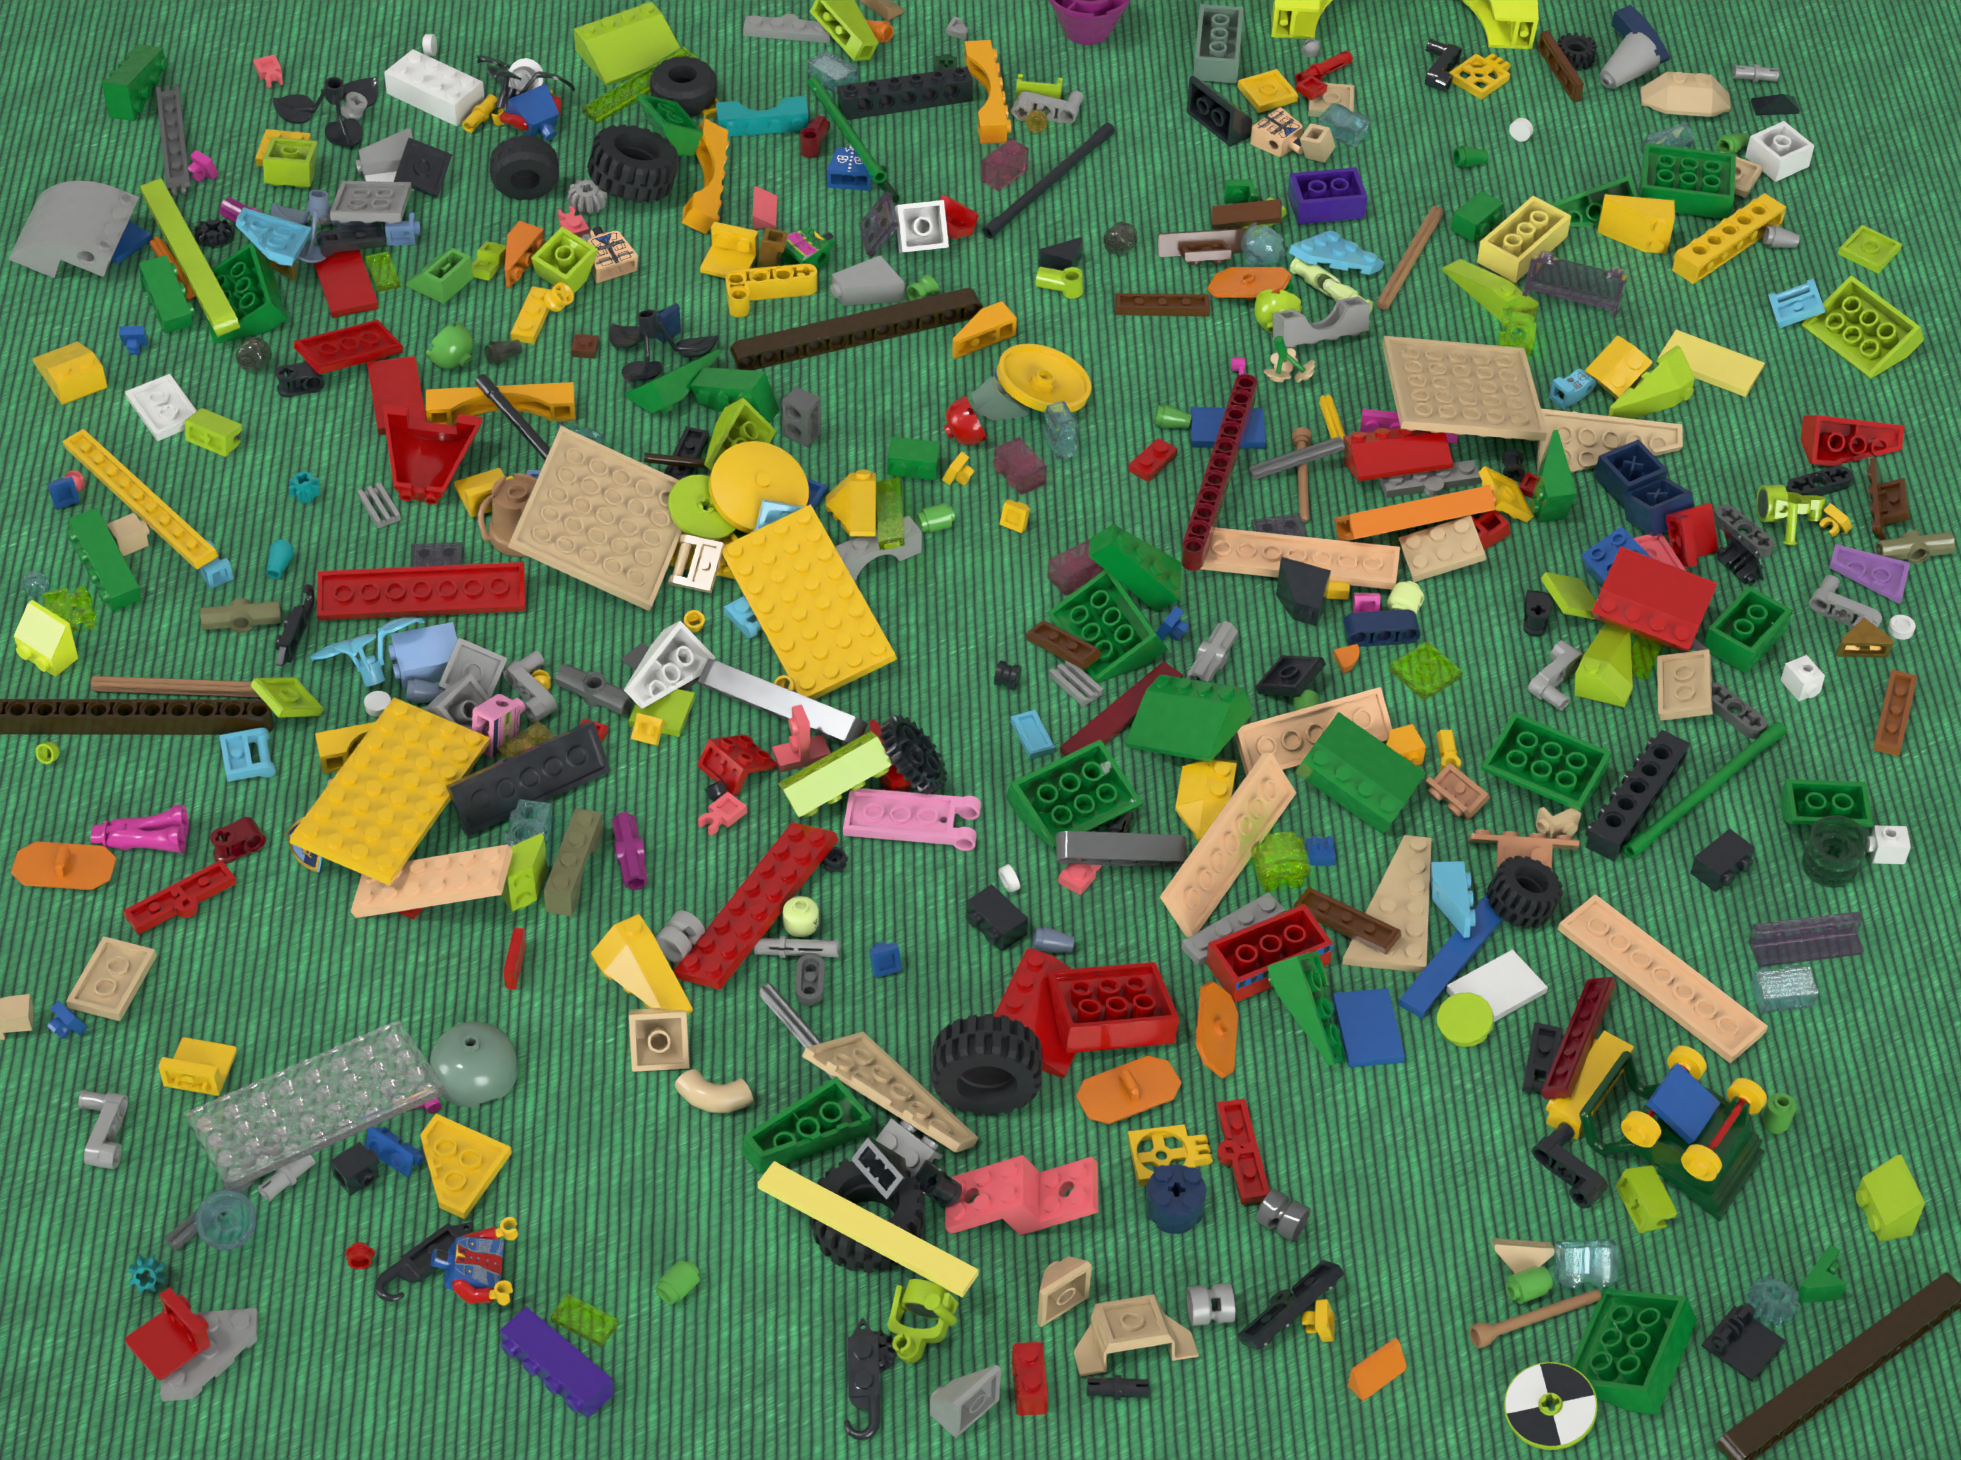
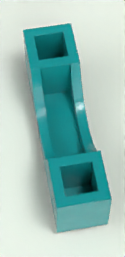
M785 97L779 105L764 111L748 109L741 105L739 101L716 102L717 125L729 130L728 137L800 132L808 127L806 97Z

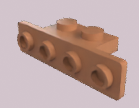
M1475 830V834L1472 833L1468 837L1469 843L1497 844L1496 869L1499 868L1506 858H1514L1515 856L1525 858V856H1528L1535 861H1541L1543 865L1549 866L1552 871V848L1575 850L1580 845V841L1573 840V836L1557 835L1556 839L1546 838V834L1530 833L1529 837H1519L1518 832L1512 831L1502 832V835H1491L1492 831Z

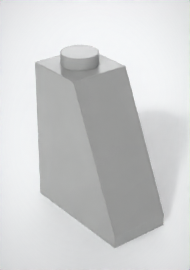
M411 128L400 131L359 150L360 160H356L358 174L362 173L364 181L365 175L397 171L408 138L413 139Z
M880 255L832 274L830 290L833 297L838 298L844 306L904 301L905 282Z

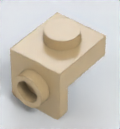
M1545 807L1538 809L1536 819L1537 830L1541 834H1546V838L1556 839L1557 835L1572 836L1578 830L1581 813L1570 808L1552 816Z

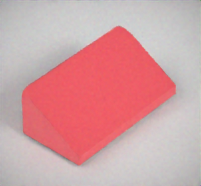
M754 186L753 229H765L766 227L776 229L777 195Z

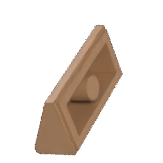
M860 0L887 21L904 13V9L891 0Z

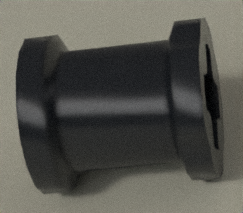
M1512 449L1504 452L1502 455V463L1505 465L1503 475L1514 481H1521L1525 476V471L1522 467L1524 456L1521 451Z

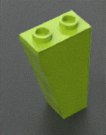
M815 0L810 13L854 61L870 60L879 42L855 0Z

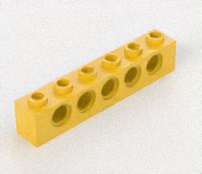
M1766 193L1757 199L1754 198L1748 205L1742 209L1739 208L1729 218H1724L1720 224L1708 229L1699 238L1693 239L1683 249H1678L1673 257L1672 271L1690 283L1695 284L1761 239L1767 226H1780L1786 206Z

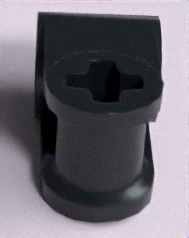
M307 362L282 365L275 370V376L279 381L277 392L282 397L316 393L322 390L325 384L322 374L319 375Z
M1527 589L1524 604L1523 630L1530 636L1538 637L1546 632L1547 618L1550 615L1553 598L1550 593Z
M928 1160L924 1161L915 1175L920 1183V1190L928 1197H933L947 1207L955 1204L962 1192L961 1184Z

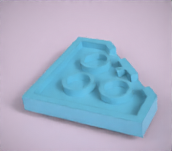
M244 207L236 220V226L269 260L276 261L280 265L292 266L308 241L312 230L311 227Z
M1327 231L1292 244L1289 251L1291 255L1307 264L1317 265V262L1329 263L1330 268L1348 271V268L1360 269V273L1367 275L1382 270L1384 261L1377 258L1376 254L1362 250L1358 244L1346 241L1334 231Z

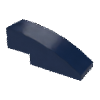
M1632 5L1614 12L1611 25L1623 36L1628 35L1630 32H1633V34L1643 33L1655 44L1657 49L1654 51L1656 56L1660 55V64L1669 61L1670 56L1661 39L1649 22Z

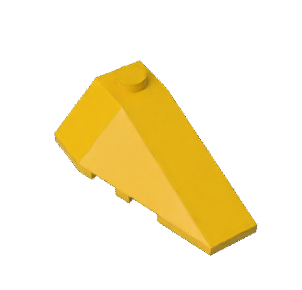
M858 470L856 473H850L826 495V510L833 512L835 520L841 521V527L849 536H876V473H871L869 470Z
M640 914L613 925L591 952V957L602 974L610 981L613 979L623 986V990L629 995L632 993L642 1000L644 1006L648 1009L686 1011V1014L693 1012V1008L668 961Z

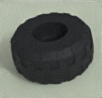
M689 56L672 57L662 61L652 71L650 75V94L653 97L675 101L689 116H696L715 102L717 94L716 75L706 62L698 58Z
M527 135L510 137L508 140H504L497 145L491 153V181L498 191L509 198H515L516 200L540 198L547 192L549 193L558 182L559 161L557 153L549 143L538 137Z

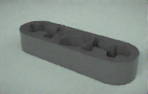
M1721 505L1716 509L1714 522L1717 527L1722 531L1723 525L1730 530L1735 529L1747 546L1752 545L1757 549L1760 554L1759 558L1771 556L1775 541L1769 534L1733 506ZM1738 529H1746L1750 534H1742Z
M1712 682L1713 712L1746 737L1757 739L1765 731L1767 725L1765 717L1722 684ZM1727 708H1737L1740 710V713L1733 714Z

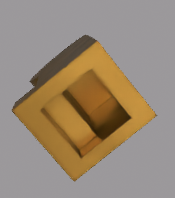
M765 228L761 241L758 268L779 266L781 253H784L788 240V232Z

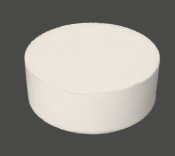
M425 34L422 42L423 52L429 57H434L437 53L436 36L434 34Z
M1518 118L1510 125V134L1517 141H1526L1533 134V126L1525 118Z
M1895 615L1889 622L1888 631L1897 639H1909L1912 637L1916 625L1908 616Z
M383 691L369 693L364 699L366 712L371 716L379 717L391 702L390 696Z
M1009 864L999 868V877L1005 889L1010 893L1019 890L1020 883L1013 868Z

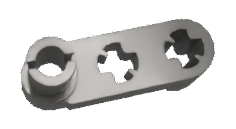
M1074 90L1070 93L1068 100L1065 101L1031 92H1021L1012 107L1011 113L1019 121H1025L1030 116L1070 124L1075 121L1084 96L1081 92Z
M1833 575L1825 576L1820 588L1815 590L1809 601L1810 608L1815 612L1852 628L1863 618H1866L1876 627H1879L1882 622L1881 614L1874 608L1834 593L1840 582Z
M1559 641L1550 653V659L1553 662L1532 679L1527 691L1540 700H1546L1557 710H1564L1570 698L1555 687L1578 669L1584 654L1567 642Z
M536 650L520 661L515 660L502 670L505 680L526 700L524 702V713L532 723L538 722L557 710V704L553 696L529 674L545 664L542 655Z
M82 1090L78 1100L79 1108L101 1111L85 1148L84 1163L114 1170L119 1166L121 1160L122 1145L113 1142L124 1119L128 1106L127 1095L111 1092L100 1094Z

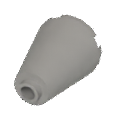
M1630 32L1626 35L1600 72L1602 85L1606 88L1615 89L1654 70L1660 64V55L1656 56L1654 51L1657 49L1655 44L1640 32L1637 34Z

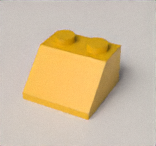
M1617 335L1585 369V372L1593 377L1600 386L1617 400L1629 387L1634 389L1637 386L1641 376L1646 371L1650 372L1653 369V362L1638 348Z

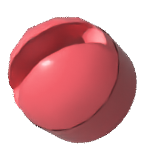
M75 470L67 472L64 478L72 476L77 492L83 490L85 487L83 475Z

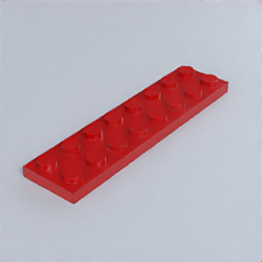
M524 562L317 571L318 621L526 611Z
M792 822L707 927L704 935L698 939L697 944L692 946L691 952L675 967L673 972L676 978L721 990L782 913L786 902L796 895L839 839L836 832Z

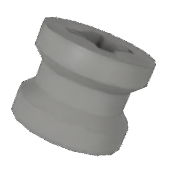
M349 92L345 97V102L341 105V114L346 119H355L357 121L361 119L368 103L363 95L357 92Z

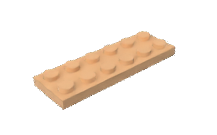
M1381 687L1242 725L1235 733V738L1246 776L1263 753L1271 752L1282 770L1300 765L1338 712L1381 742L1387 740L1388 731L1392 730Z
M507 844L407 861L390 886L362 874L351 913L355 918L502 895L513 850Z

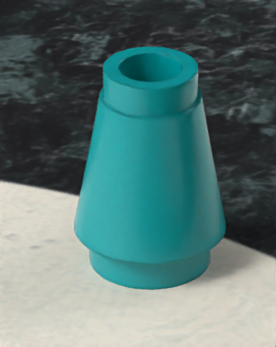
M275 540L274 544L270 545L266 575L270 578L279 579L293 558L294 547L291 543L285 540Z

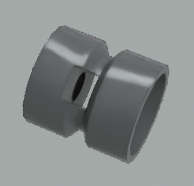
M1274 1188L1262 1202L1256 1216V1223L1269 1230L1276 1228L1278 1235L1294 1242L1305 1228L1311 1209L1298 1201L1289 1202V1196Z

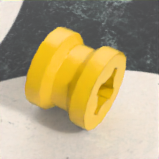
M559 282L552 289L545 292L543 297L546 306L551 311L560 312L566 305L573 302L574 294L567 284Z

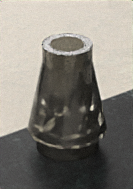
M519 340L493 341L485 346L484 352L490 364L495 363L499 365L513 356L521 354L522 345Z

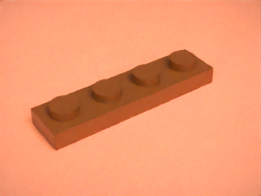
M1891 670L1872 750L1899 756L1917 675Z

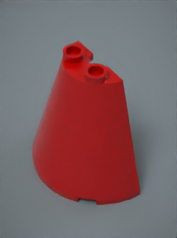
M383 404L382 409L393 485L399 493L398 497L403 501L418 500L431 505L437 504L444 495L482 425L483 417L458 414L456 426L409 420L408 407Z

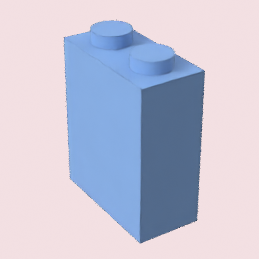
M453 622L391 634L392 645H388L390 660H396V664H392L395 680H401L403 689L407 688L408 680H415V678L431 683L440 682L457 642Z

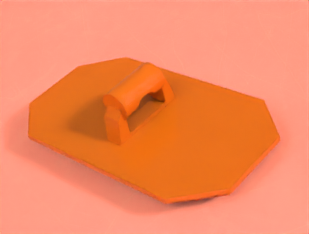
M1230 267L1215 274L1207 287V291L1214 298H1245L1248 301H1252L1261 291L1272 289V293H1279L1280 290L1284 291L1292 275L1283 267Z
M36 841L17 851L11 874L23 886L93 890L111 880L116 857L105 846Z
M1210 981L1200 987L1198 1022L1195 1029L1197 1033L1196 1046L1203 1064L1219 1077L1224 1078L1234 1072L1238 1012L1232 996L1215 982Z
M1145 1056L1085 1079L1076 1095V1099L1088 1119L1112 1124L1174 1100L1181 1085V1080L1169 1061Z

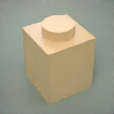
M1310 123L1300 138L1303 152L1307 159L1325 163L1335 148L1329 127Z
M135 513L106 524L123 556L149 546L147 535L150 534L146 522L144 520L140 521Z

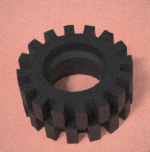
M1574 32V35L1567 33V36L1562 35L1558 39V46L1573 68H1577V71H1581L1582 68L1584 70L1588 69V66L1591 67L1595 59L1597 49L1595 40L1591 41L1592 38L1590 36L1585 38L1586 34L1583 33L1581 36Z

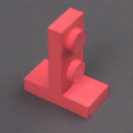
M802 704L793 706L792 718L788 719L789 728L792 736H789V743L772 747V754L775 762L778 764L780 773L809 766L830 754L823 734L810 737V723Z

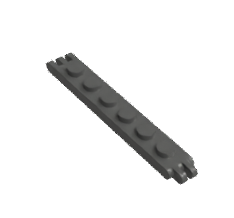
M174 84V90H170V85H165V91H162L160 86H156L166 186L168 191L172 190L173 196H177V190L181 189L182 195H187L186 189L191 188L179 84Z

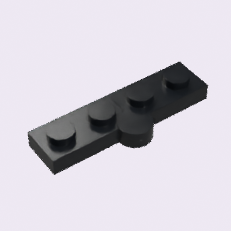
M1322 1260L1292 1286L1293 1293L1289 1289H1285L1274 1294L1270 1299L1271 1305L1237 1334L1241 1343L1256 1350L1267 1346L1271 1342L1272 1337L1280 1330L1289 1327L1296 1316L1303 1310L1312 1307L1320 1295L1337 1284V1281L1345 1275L1338 1264Z

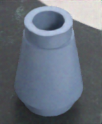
M417 678L415 680H408L406 701H412V704L429 703L441 694L444 689L439 688L438 684Z
M1046 926L1035 928L1032 949L1043 953H1072L1074 936H1069Z

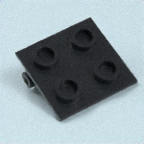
M1723 525L1727 546L1717 549L1715 553L1717 559L1729 570H1732V573L1744 584L1753 585L1757 580L1756 577L1763 581V566L1759 561L1760 554L1757 549L1752 545L1747 546L1735 529L1730 530Z
M1745 1303L1744 1305H1739V1307L1734 1306L1701 1346L1753 1381L1786 1340L1755 1320L1754 1307L1749 1303Z

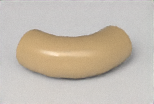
M691 1069L679 1076L675 1082L676 1090L687 1102L696 1108L710 1113H729L746 1108L754 1102L752 1093L742 1078L725 1085L713 1084L708 1082L698 1070Z

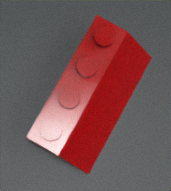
M1399 426L1397 429L1379 428L1375 432L1368 433L1356 431L1351 433V435L1343 436L1345 446L1343 450L1344 464L1358 481L1453 468V461L1445 432L1409 431L1401 429Z

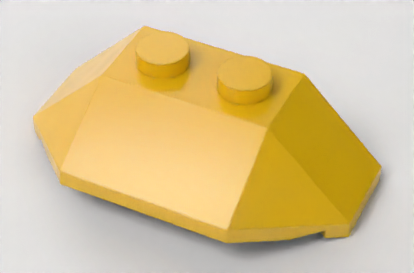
M1214 758L1211 762L1200 760L1182 766L1175 810L1186 826L1193 832L1197 841L1202 839L1232 797L1238 762L1236 760Z

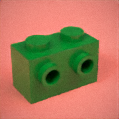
M1481 190L1454 212L1451 230L1471 242H1475L1481 236H1485L1494 225L1497 226L1501 222L1504 203Z
M891 437L887 456V475L936 480L940 463L941 442Z

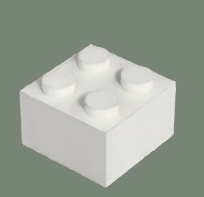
M1782 121L1750 136L1745 158L1750 162L1763 166L1762 171L1773 181L1777 182L1809 167L1815 145L1785 121Z
M944 200L894 206L899 253L949 247Z

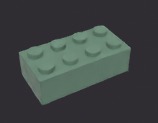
M1200 4L1193 76L1201 81L1237 83L1244 7Z

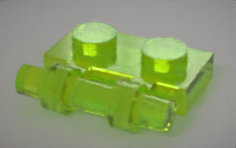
M67 587L41 593L44 607L70 623L72 632L78 631L76 623L79 622L84 623L86 629L95 628L96 613L91 608L92 598L91 594L87 592L86 587H78L76 589L77 593L73 594L68 593ZM79 606L81 609L73 611L72 607Z

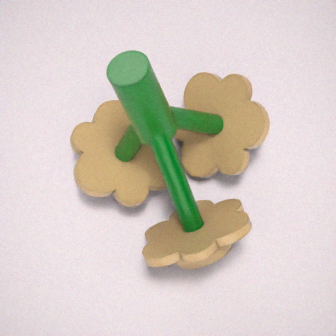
M1276 336L1274 343L1277 353L1272 354L1270 357L1271 363L1274 364V369H1264V373L1272 381L1284 382L1285 379H1291L1290 373L1293 371V366L1300 370L1295 375L1294 379L1296 382L1308 380L1314 373L1315 361L1310 360L1302 366L1297 358H1295L1296 351L1292 348L1286 349L1283 337Z

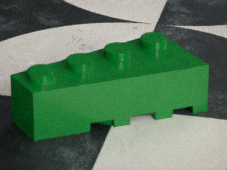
M137 44L127 54L126 61H121L118 64V70H112L109 73L110 78L102 80L110 118L135 121L139 113L143 111L144 104L151 97L155 85L159 83L162 72L167 69L168 62L164 56L163 48Z

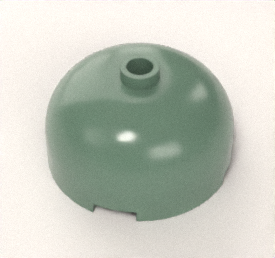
M476 1021L458 1024L444 1032L432 1049L430 1071L433 1084L443 1099L461 1107H480L479 1103L488 1102L495 1098L500 1100L511 1090L517 1079L518 1064L514 1045L509 1037L494 1025Z

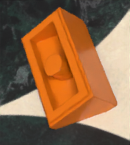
M1397 1338L1392 1339L1351 1369L1348 1387L1361 1400H1366L1406 1370V1361L1399 1340Z

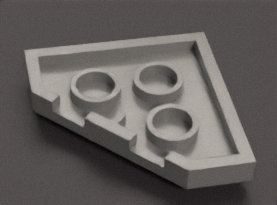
M257 1308L194 1313L195 1316L198 1313L201 1314L208 1323L209 1329L207 1334L211 1346L161 1380V1400L194 1399L203 1391L202 1387L214 1376L217 1378L235 1362L234 1358L244 1348L247 1347L249 1349L258 1341Z

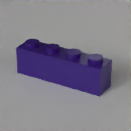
M525 1307L500 1329L501 1348L509 1357L513 1358L515 1356L521 1361L524 1369L531 1376L537 1375L542 1379L545 1387L552 1394L558 1393L563 1397L565 1403L573 1412H580L588 1419L614 1395L612 1378L528 1307Z

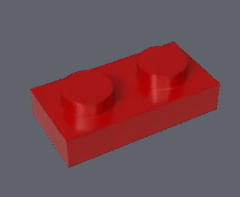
M1157 438L1129 464L1128 471L1149 482L1177 456L1178 448Z

